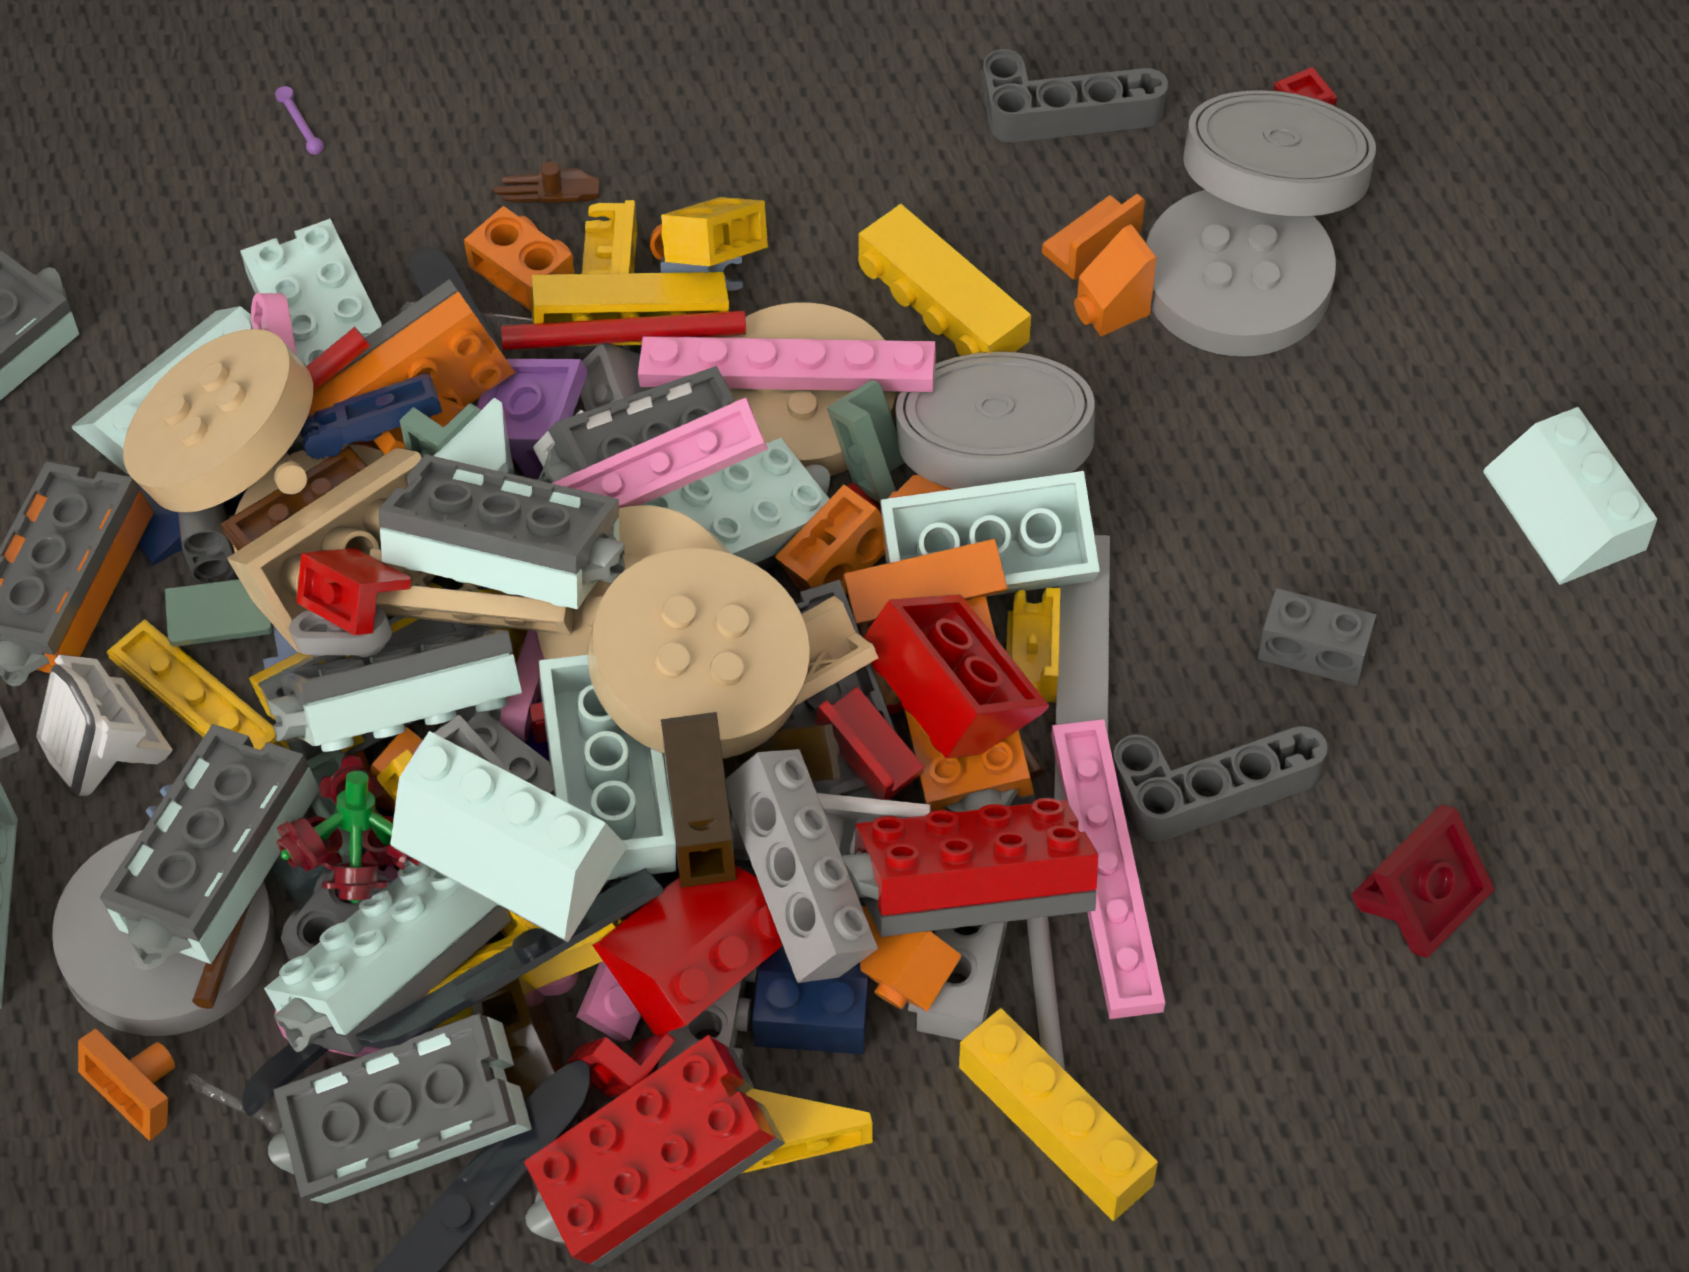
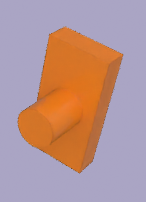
M95 1028L78 1040V1072L149 1141L155 1138L167 1127L168 1097L154 1083L175 1069V1063L171 1054L162 1044L155 1042L128 1060Z

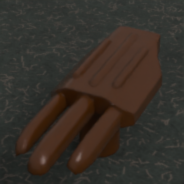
M547 161L542 164L539 174L509 175L502 178L504 184L538 185L496 186L493 189L495 194L501 195L502 199L507 202H578L599 199L600 182L599 177L590 176L579 168L560 169L558 163Z

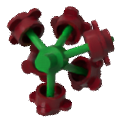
M348 755L341 760V767L333 775L324 776L319 782L320 794L325 798H332L336 805V812L328 819L312 817L305 820L301 817L291 823L286 821L277 827L281 838L276 843L281 852V857L287 860L294 868L300 865L308 872L319 865H323L329 870H334L333 880L323 881L322 888L339 889V899L358 903L360 900L371 899L372 889L389 887L388 880H378V868L381 865H396L404 871L410 862L417 867L421 862L395 849L391 845L394 817H382L375 812V798L382 795L384 787L379 783L376 775L372 776L363 767V761L359 756ZM338 826L342 830L350 832V863H342V857L338 853L343 844L342 834ZM362 832H364V834H363V844H364L365 848L368 850V851L363 855V857H362Z

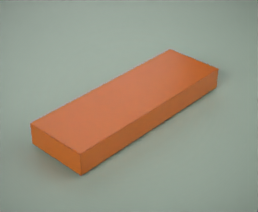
M995 539L844 573L843 575L851 611L857 626L874 622L889 599L961 594L965 600L1007 591Z

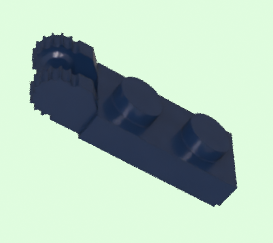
M426 373L333 404L334 406L317 411L314 415L309 414L300 434L304 439L302 441L303 448L307 456H311L312 459L317 458V460L320 458L324 459L326 456L330 458L338 455L344 444L355 441H371L381 436L385 431L400 427L399 420L413 407L429 418L442 413V408L431 374L428 375Z

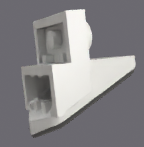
M66 655L57 656L55 659L57 664L50 670L36 737L51 767L75 795H90L116 761L158 764L169 756L173 749L123 678L109 677L97 659Z

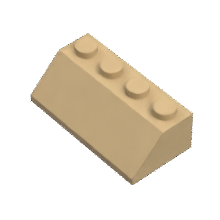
M401 448L393 449L227 558L252 601L295 651L299 652L289 632V626L295 617L308 610L296 603L301 553L355 548L370 556L371 549L381 550V527L379 526L378 509L397 487L408 489L407 475L422 459L419 452ZM387 564L392 568L412 577V575L405 567Z

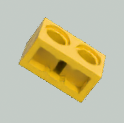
M718 197L661 215V236L664 245L665 262L713 266L768 247L765 201Z

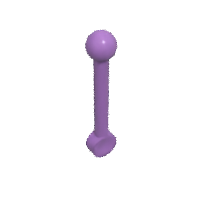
M288 86L278 88L275 92L278 102L285 104L305 137L307 151L314 155L321 153L324 149V143L320 138L314 137L293 102V90Z

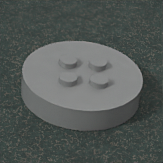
M1263 90L1239 91L1211 98L1193 111L1188 124L1183 162L1188 174L1198 185L1224 201L1246 209L1274 215L1316 216L1341 211L1363 198L1369 187L1376 154V143L1370 131L1359 120L1331 104L1286 92Z
M1202 190L1188 195L1170 206L1155 222L1147 238L1146 244L1157 257L1151 310L1171 333L1202 350L1228 356H1257L1279 351L1293 345L1308 335L1321 321L1328 308L1335 278L1336 258L1332 242L1326 230L1314 216H1283L1262 213L1234 205L1214 196L1206 190Z
M983 352L954 357L935 364L933 392L899 393L896 401L898 449L905 463L913 471L931 482L951 489L1071 473L1087 459L1094 446V395L1088 383L1078 373L1061 363L1044 357L1017 352H990L989 354Z
M143 830L117 839L91 856L72 876L59 899L55 911L52 932L53 948L59 968L71 992L82 1007L93 1017L110 1027L131 1034L143 1036L176 1035L204 1027L220 1019L237 1007L252 992L263 976L273 952L276 934L274 910L263 881L251 900L214 1007L212 1009L198 1007L192 1002L206 962L178 952L169 956L158 967L147 966L142 962L129 940V934L119 931L100 898L102 892Z

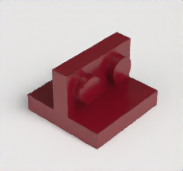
M1441 804L1372 872L1351 896L1357 908L1362 912L1396 921L1410 950L1418 956L1428 958L1495 889L1457 808Z

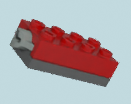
M1042 798L1031 804L1013 806L989 804L978 810L960 812L936 810L925 816L907 818L883 816L872 822L855 823V854L842 856L858 898L864 899L881 937L1096 911L1098 852L1086 832L1078 830L1079 820L1066 800Z
M707 1035L526 1159L524 1163L538 1189L535 1203L530 1207L525 1217L528 1228L541 1237L565 1244L571 1257L599 1268L613 1261L785 1144L765 1105L745 1094L754 1088V1085L735 1051Z

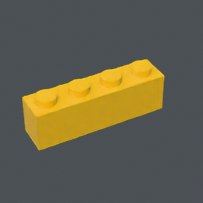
M899 204L859 233L858 262L863 272L871 279L880 278L890 287L893 297L903 307L911 305L922 315L924 323L932 333L936 335L943 333L955 344L960 356L983 352L988 354L990 352H1016L1030 341L1031 314L902 204Z
M724 272L532 275V324L729 312ZM720 336V337H704V338H721V336ZM641 341V342H625V343H609V344H611V345H642V341ZM599 344L578 346H598Z
M1002 1008L997 1010L960 1042L959 1068L1112 1221H1115L1154 1186L1158 1161Z

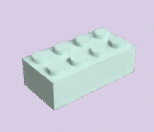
M588 655L539 660L541 695L554 796L604 821L628 846L607 880L617 879L618 877H631L643 869H646L650 874L676 871V842L663 754L629 736L610 718L602 707L592 686L588 670Z

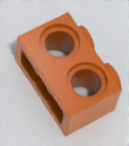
M504 206L464 239L468 267L531 312L532 275L574 274L573 255L563 242L550 239L540 232L530 219L525 216L519 217Z
M843 485L775 558L795 586L801 591L840 580L846 595L844 573L870 568L885 554L882 515L875 506Z

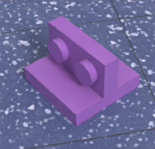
M506 359L515 373L480 396L477 408L480 411L493 398L502 402L511 456L526 477L538 479L543 470V466L533 446L557 421L573 416L588 373L581 359Z

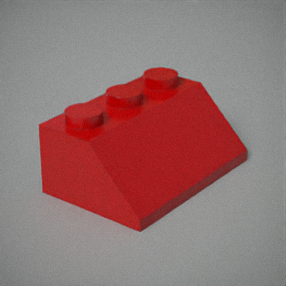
M961 594L889 599L863 637L873 644L878 659L872 662L874 670L887 681L900 698L904 709L913 715L929 736L933 747L942 753L946 759L985 753L1042 715L1049 707V704Z
M736 865V880L681 888L680 877L676 878L663 889L664 893L642 905L592 945L655 1036L689 1024L783 946L757 877Z

